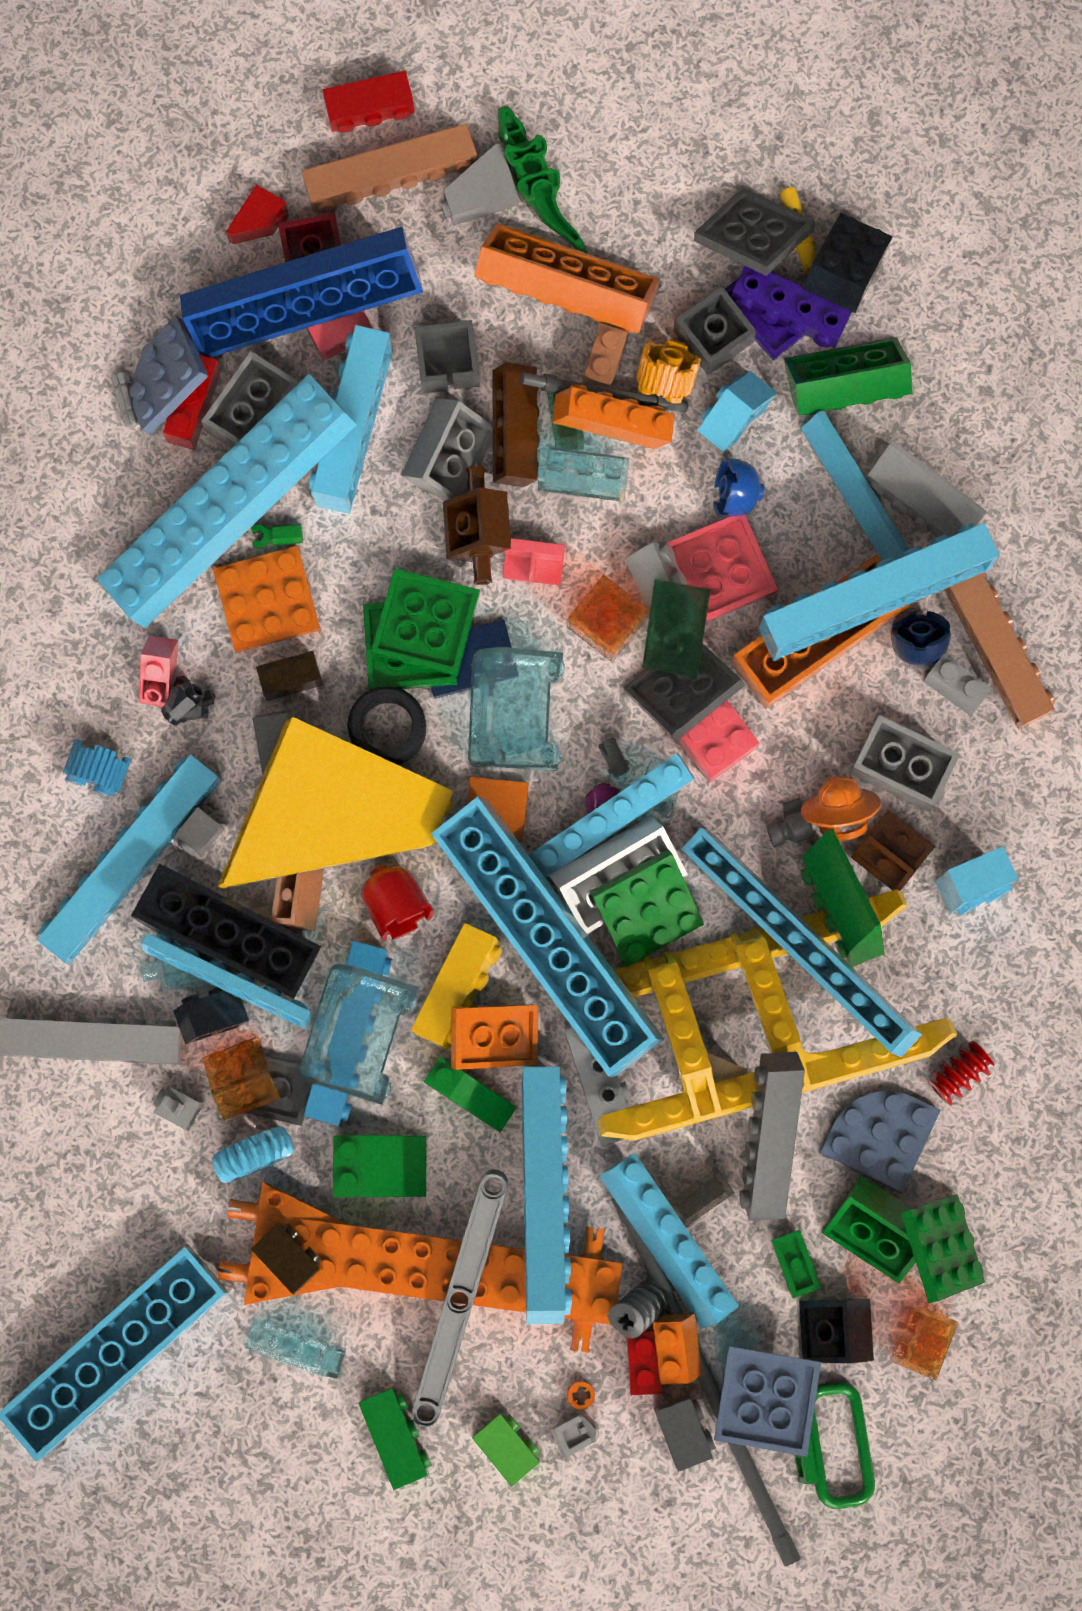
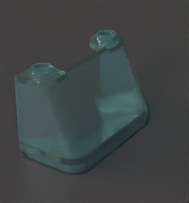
M494 647L476 651L472 661L468 760L471 767L558 771L561 752L554 742H548L550 684L558 682L564 674L563 652L509 647Z
M335 964L326 979L301 1060L299 1080L383 1105L384 1099L389 1096L391 1091V1082H389V1078L383 1073L400 1015H407L417 1005L418 987L356 966Z

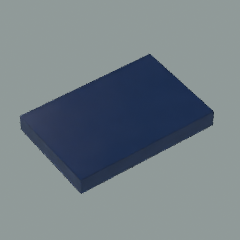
M505 620L470 629L457 676L458 685L431 687L434 699L519 677Z

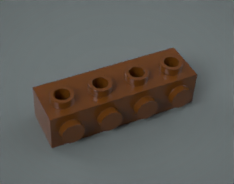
M505 362L492 370L493 483L525 487L537 481L540 472V465L537 462V448L540 442L539 435L537 434V420L539 418L537 392L539 387L521 384L520 377L523 372L537 375V367Z

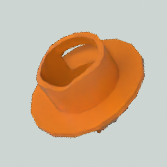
M833 776L829 777L822 784L817 795L809 798L802 805L801 816L806 822L819 826L820 832L823 835L828 830L833 829L839 841L850 840L863 835L867 831V819L873 817L880 810L881 799L876 793L859 788L854 778ZM861 823L860 827L848 832H841L838 828Z

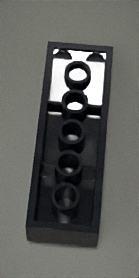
M160 863L131 914L132 918L157 934L169 938L172 943L182 949L183 947H188L196 951L200 955V959L207 962L215 960L223 964L227 968L226 971L234 975L242 973L253 979V984L263 989L265 986H269L280 992V997L290 1002L292 999H295L321 948L320 945Z

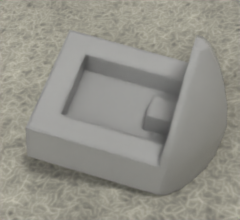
M576 1414L550 1428L562 1457L566 1458L596 1442L599 1436L597 1422L584 1414Z

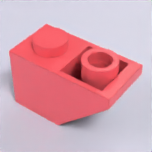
M149 635L141 652L139 703L163 707L165 701L169 698L177 667L178 640Z

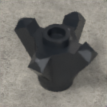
M186 676L176 677L169 698L165 701L161 712L164 718L173 725L185 723L187 720L207 719L209 714L208 706L214 704L215 695L209 690L203 692L199 686L191 684Z

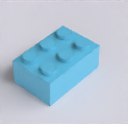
M1003 846L947 870L935 883L949 914L957 911L959 916L976 909V907L984 902L989 904L1002 898L1013 890L1012 884L1019 879Z

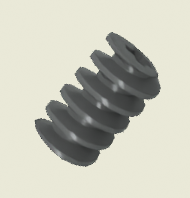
M654 1280L642 1281L609 1310L608 1319L610 1324L626 1337L635 1338L640 1336L666 1312L667 1300L663 1290Z

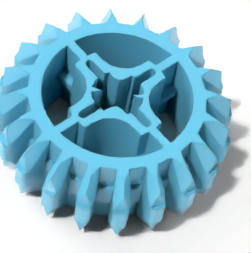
M278 1126L248 1137L217 1152L212 1158L216 1175L219 1176L221 1182L229 1183L284 1160L294 1152L290 1134L287 1133L284 1127Z

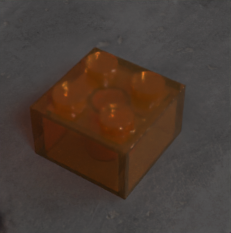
M603 574L566 619V627L613 663L648 620L650 610Z
M915 1306L913 1311L909 1309L903 1322V1327L907 1328L903 1340L898 1338L892 1351V1356L896 1357L894 1363L937 1380L958 1321L920 1306Z

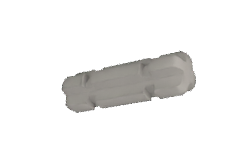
M119 371L111 376L113 387H117L115 394L121 413L124 412V415H122L124 425L133 428L138 426L139 422L129 394L131 386L128 387V384H130L127 372Z

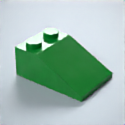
M333 1136V1197H426V1136Z

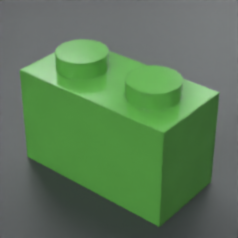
M500 1412L474 1434L472 1439L512 1487L540 1463L537 1455L541 1451L530 1438L526 1441L523 1440L517 1432L521 1427L510 1414L505 1417Z

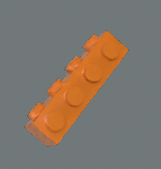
M571 385L570 388L555 394L552 423L657 449L672 442L675 414L665 412L664 408L660 406L646 407L639 405V402L634 399L620 400L613 398V394L608 392L594 393L587 391L585 386Z

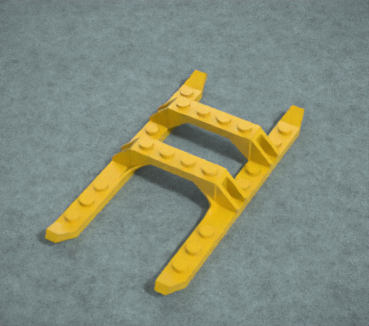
M898 889L868 898L881 924V928L908 906L904 894ZM824 911L801 917L827 943L837 940L835 934H829L825 927L823 918L826 915ZM753 927L746 933L737 935L735 932L730 934L728 938L675 953H670V951L664 952V956L654 959L647 957L644 958L643 962L614 970L633 997L654 993L675 1056L684 1092L601 1115L597 1125L601 1136L635 1141L752 1107L751 1095L752 1092H756L757 1088L754 1072L714 1083L712 1067L684 984L733 969L741 968L746 978L764 1031L769 1053L798 1052L805 1069L802 1093L930 1057L940 1047L955 1037L957 1032L953 1022L946 1017L914 1026L922 1035L902 1057L890 1053L876 1038L825 1052H806L802 1047L798 1030L772 959L789 953L763 928L757 929V927Z

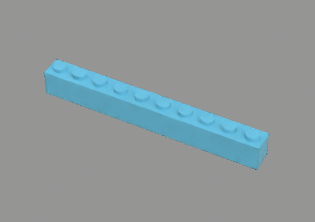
M701 827L681 849L890 1053L902 1057L922 1035L713 833Z

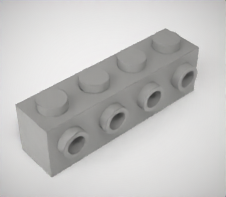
M573 1027L565 1029L566 1039L601 1147L624 1140L601 1136L597 1121L601 1115L628 1108L626 1100L631 1098L626 1082L620 1083L618 1076L609 1077Z

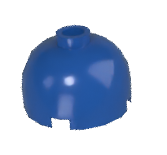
M727 457V462H721L716 474L714 488L719 487L720 500L719 502L713 501V507L718 516L739 517L748 514L754 509L757 501L762 500L764 484L760 483V476L751 464L740 459Z

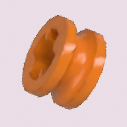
M577 1381L568 1389V1401L574 1408L583 1410L593 1404L595 1393L589 1383ZM580 1386L586 1387L585 1392L588 1390L590 1392V1398H585L584 1404L576 1403L578 1399L573 1400L572 1393L577 1392Z

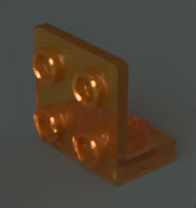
M259 1037L242 1041L239 1044L216 1051L203 1058L211 1094L224 1121L281 1099L278 1088L269 1071Z

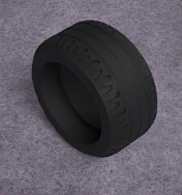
M381 686L365 692L355 701L348 716L347 728L352 744L397 765L413 758L422 747L426 737V720L421 705L410 693L397 687ZM385 703L397 704L403 707L412 719V732L409 738L399 747L389 750L371 746L365 740L362 733V722L366 714L375 706Z

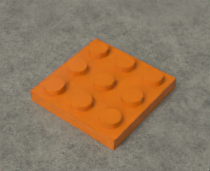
M298 546L213 568L235 653L321 631Z

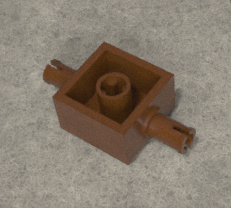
M471 466L465 469L468 492L443 502L446 558L473 562V584L488 585L493 582L490 558L493 555L511 549L507 491L485 488L484 467Z

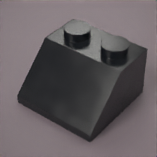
M870 1298L799 1301L803 1359L819 1361L821 1363L849 1364L874 1361Z

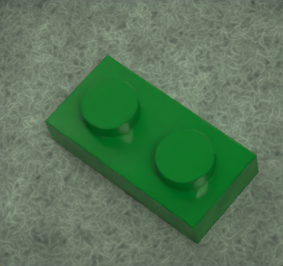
M800 1230L770 1240L791 1298H796L821 1288Z

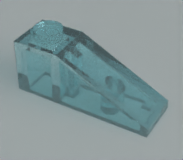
M258 1319L253 1321L245 1349L310 1373L336 1379L338 1378L346 1348Z

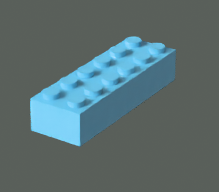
M355 325L353 334H348L345 351H348L346 361H341L338 371V378L341 379L339 389L334 388L332 397L357 425L319 461L317 472L312 471L308 486L309 489H312L311 496L314 497L317 507L350 514L393 353L390 333Z

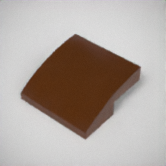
M888 809L850 858L892 891L896 889L901 891L935 848V845Z

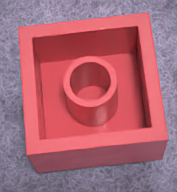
M728 700L678 740L709 783L755 751L759 745V741Z

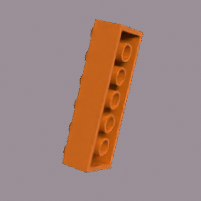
M496 223L481 247L474 275L475 278L481 279L486 284L499 285L515 294H525L537 298L541 303L554 304L563 307L570 313H580L591 317L596 322L609 323L618 326L621 330L638 334L651 311L660 278Z
M877 554L840 579L838 584L849 580L848 576L858 570L865 569V572L876 569L875 565L882 560ZM910 604L775 661L772 660L762 636H760L734 654L731 663L765 709H767L907 610Z

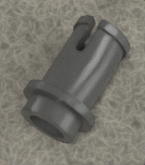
M615 738L608 739L598 745L609 766V774H613L614 778L630 771L628 766L630 762L625 760Z

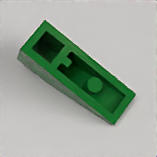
M442 1057L438 1058L423 1081L426 1085L500 1133L517 1108L462 1070L452 1069L451 1063Z

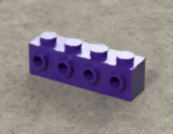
M747 266L744 267L731 296L740 310L746 312L751 310L760 314L761 318L766 322L785 325L789 332L798 336L804 334L812 338L817 345L824 348H829V346L834 349L836 348L852 311L803 290V286L770 272L766 276Z

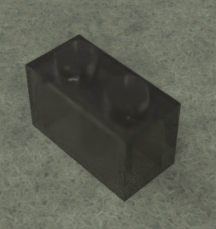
M715 1168L668 1202L684 1226L687 1227L735 1192L719 1169Z

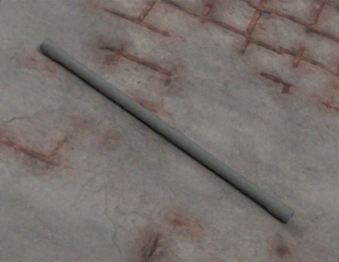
M611 1198L650 1280L658 1283L663 1290L667 1300L666 1313L683 1314L665 1273L615 1199ZM699 1347L702 1375L697 1379L717 1419L721 1392ZM728 1443L772 1535L773 1543L783 1565L789 1566L799 1561L801 1557L782 1523L747 1447Z

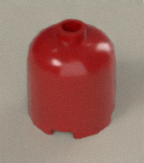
M381 865L370 872L371 877L362 887L361 895L363 902L382 941H385L388 935L391 936L392 940H395L418 929L416 922L424 917L428 921L435 914L415 877L404 867L392 866L387 868L386 865Z

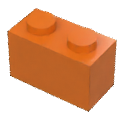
M695 1313L667 1314L653 1322L660 1384H689L702 1375Z

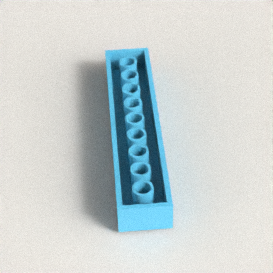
M308 374L121 554L97 580L129 619L146 628L334 448L357 423L326 389Z
M477 796L431 833L609 1077L618 1076L664 1040L655 1025L487 799Z

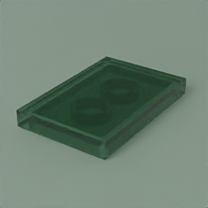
M662 579L654 580L642 667L691 678L698 677L710 589Z

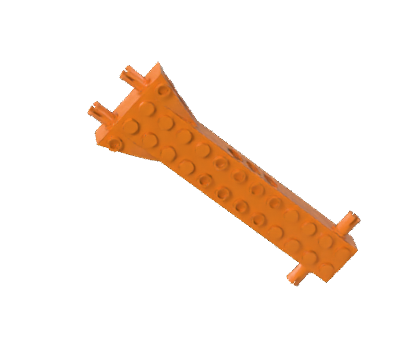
M262 1182L260 1200L257 1203L230 1199L228 1207L240 1208L241 1211L228 1210L227 1218L254 1221L256 1227L253 1246L277 1223H282L284 1227L289 1223L301 1236L297 1241L305 1249L310 1246L321 1257L322 1260L319 1264L323 1269L299 1292L293 1295L252 1251L251 1260L248 1264L221 1260L219 1269H227L232 1272L218 1271V1280L245 1283L247 1287L244 1305L336 1287L445 1301L462 1240L350 1225L266 1182ZM586 1227L583 1254H580V1257L564 1255V1258H570L571 1277H569V1284H565V1289H571L572 1304L570 1315H565V1318L571 1319V1322H574L570 1347L572 1351H578L579 1341L582 1338L581 1352L590 1353L592 1325H596V1322L610 1324L608 1319L609 1310L618 1302L622 1262L604 1260V1257H601L606 1229L597 1228L596 1240L593 1241L594 1228ZM498 1245L490 1246L474 1299V1306L526 1313L525 1249ZM456 1292L451 1296L453 1303L467 1304L469 1301L468 1296L463 1292Z

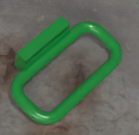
M837 1381L819 1384L816 1400L823 1396L844 1394L850 1401L863 1480L861 1491L856 1494L839 1497L832 1496L829 1493L815 1408L807 1456L794 1454L798 1482L806 1485L815 1483L817 1496L825 1506L831 1509H844L866 1503L874 1493L875 1478L862 1399L858 1390L853 1385Z

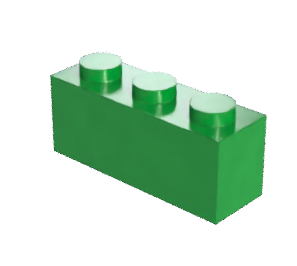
M391 1387L359 1401V1407L393 1491L428 1476L429 1471L427 1468L431 1467L432 1464L426 1449L420 1450L416 1438H419L420 1434L414 1420H407L404 1410L408 1408L403 1392L399 1391L396 1393L395 1388Z

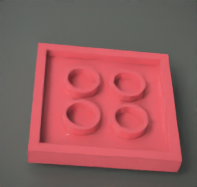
M745 515L728 517L667 543L675 553V562L679 571L687 580L686 587L690 596L698 605V614L702 621L697 623V626L774 595L779 591Z

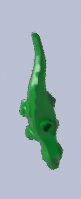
M508 106L500 107L498 109V136L500 141L506 145L504 157L512 166L518 182L516 186L517 191L526 203L534 209L545 225L564 237L572 244L575 250L588 254L578 232L565 220L559 211L556 197L560 188V173L555 169L549 168L546 162L547 142L545 138L537 134L533 140L528 141L525 127L515 116L512 109Z

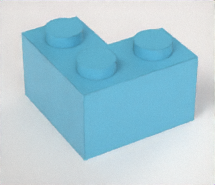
M752 371L743 377L738 375L729 385L725 384L715 396L718 399L715 406H709L702 414L700 419L703 420V423L697 431L724 453L737 443L749 424L763 414L777 392Z

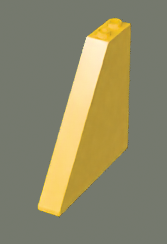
M291 717L283 725L217 886L227 888L432 846L437 841L431 833L440 827L443 817H447L454 803L451 800L454 791L297 718Z

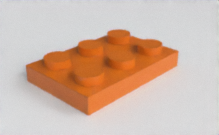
M538 1005L451 1007L452 1069L538 1065Z

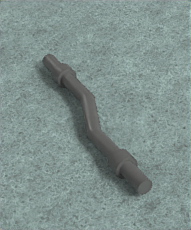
M523 372L520 377L521 384L540 387L545 392L554 393L555 391H564L570 388L571 385H582L587 387V391L608 392L613 394V398L620 400L634 399L639 402V405L660 406L664 408V411L673 410L685 413L689 406L688 402L683 400L681 403L674 404L668 402L661 395L657 396V394L646 395L628 390L558 379L556 375L546 373L540 376Z

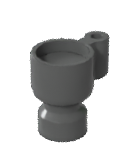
M800 798L783 803L784 821L782 823L774 822L766 825L773 847L783 845L786 840L798 843L814 837L812 824L806 822L801 816L803 804Z

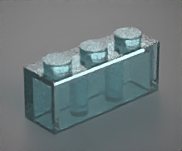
M543 446L538 467V491L624 502L629 479L630 458Z

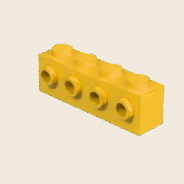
M466 923L463 924L410 1030L411 1032L449 1051L451 1047V1007L475 1006L474 999L478 991H482L485 988L489 978L487 973L491 965L497 963L502 953V948H500L502 943L495 936Z

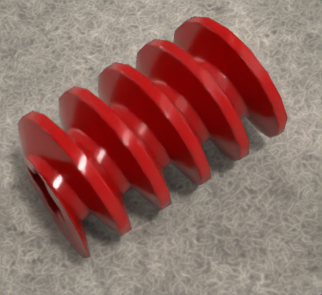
M973 1040L968 1043L970 1051L965 1048L960 1049V1058L954 1055L951 1056V1066L946 1063L941 1064L942 1074L934 1070L931 1072L933 1082L927 1079L936 1094L950 1106L953 1105L950 1097L952 1094L961 1099L963 1097L960 1091L961 1087L971 1091L972 1088L969 1080L972 1079L978 1084L981 1083L978 1073L982 1072L989 1076L991 1073L988 1065L995 1066L984 1049Z

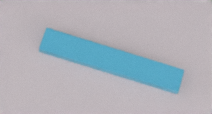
M818 412L801 427V430L882 560L892 558L895 561L904 557L903 553L909 550L908 546L825 412Z

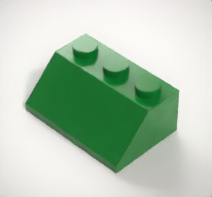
M860 1175L845 1195L822 1234L898 1284L916 1263L901 1216V1212L912 1208Z

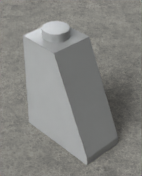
M498 143L492 146L443 190L444 201H440L445 218L450 217L453 226L518 206V193L501 144Z

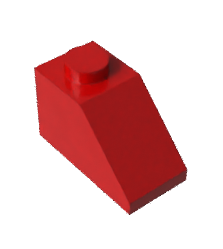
M255 185L226 230L229 242L238 244L273 235L277 228H279L278 223L287 222L289 214L286 201Z

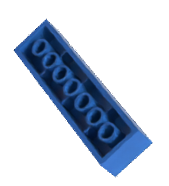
M398 227L180 295L183 321L199 354L211 358L423 293L419 269L403 227Z

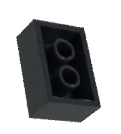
M840 213L813 261L802 289L856 313L884 259L893 236L862 223L853 217Z

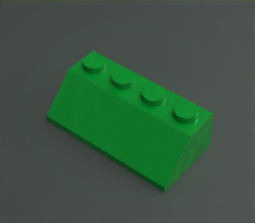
M897 337L784 358L792 401L798 415H814L819 411L829 409L841 410L851 405H868L877 400L899 399L904 395L913 394L911 362Z
M830 829L802 857L804 869L800 870V874L805 886H811L814 891L811 895L817 910L823 909L826 915L823 921L828 933H834L838 940L835 942L838 954L842 958L846 957L849 964L853 967L885 954L882 929L834 830Z

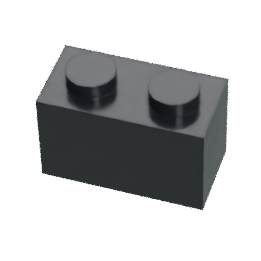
M217 987L208 991V996L199 998L198 994H194L182 999V1005L173 1010L185 1045L236 1029L248 1022L249 1018L241 998Z

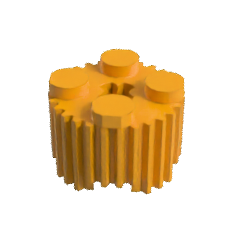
M666 340V343L663 344L647 341L644 344L636 374V381H638L637 389L646 395H661L670 403H681L683 396L687 397L692 392L701 358H698L697 355L693 356V353H689L687 350L688 346L684 342L680 343L678 340Z

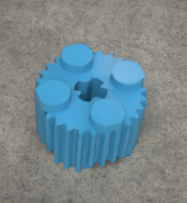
M75 739L63 773L66 774L65 781L79 786H85L86 782L95 785L93 791L106 796H114L115 792L119 793L132 759L122 757V760H118L115 758L117 752L98 745L89 746L88 749L82 747L84 741Z

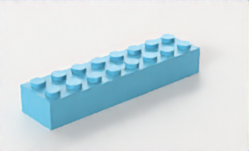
M974 523L968 524L960 528L957 535L949 538L947 534L933 539L930 542L931 545L921 549L920 546L913 547L903 553L904 557L895 561L892 558H887L875 565L876 569L865 572V569L858 570L848 576L849 580L838 584L837 581H832L822 586L819 593L810 595L807 592L794 598V603L783 607L782 604H778L765 611L766 615L762 618L759 631L772 660H778L989 571L1000 555L985 523L975 526Z
M523 1067L522 1073L526 1325L563 1324L565 1315H570L572 1304L571 1289H565V1284H569V1277H571L570 1258H564V1253H569L570 1227H564V1223H568L569 1196H563V1193H567L568 1166H562V1163H566L568 1141L567 1136H561V1133H566L567 1107L561 1106V1104H565L566 1077H560V1067Z
M190 1246L184 1247L0 1411V1420L36 1462L44 1459L223 1299L229 1291Z

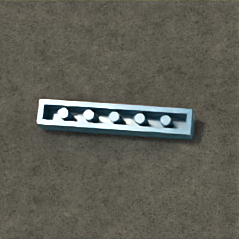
M636 1153L621 1159L599 1175L692 1314L695 1313V1318L702 1329L719 1323L739 1307Z

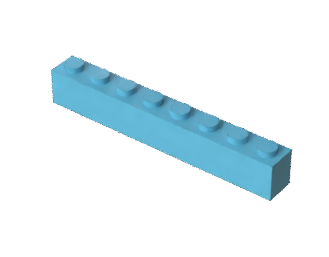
M191 754L187 759L182 758L173 769L175 774L168 782L163 781L154 791L156 797L149 805L145 803L135 814L136 821L131 827L128 828L126 826L120 831L115 839L117 843L111 851L107 849L100 855L96 862L98 866L92 874L86 873L78 882L77 887L79 889L72 897L67 896L58 907L60 912L53 920L48 919L39 929L38 933L41 935L37 938V941L66 964L70 965L176 837L175 834L197 807L200 808L221 782V779Z

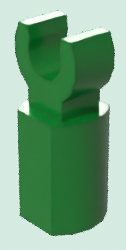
M301 523L275 525L270 529H266L262 525L251 527L252 533L263 534L261 541L252 542L253 547L256 549H263L270 543H273L274 546L303 543Z

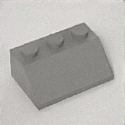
M437 398L401 476L419 489L445 500L468 492L465 469L481 465L493 439V425L459 400Z

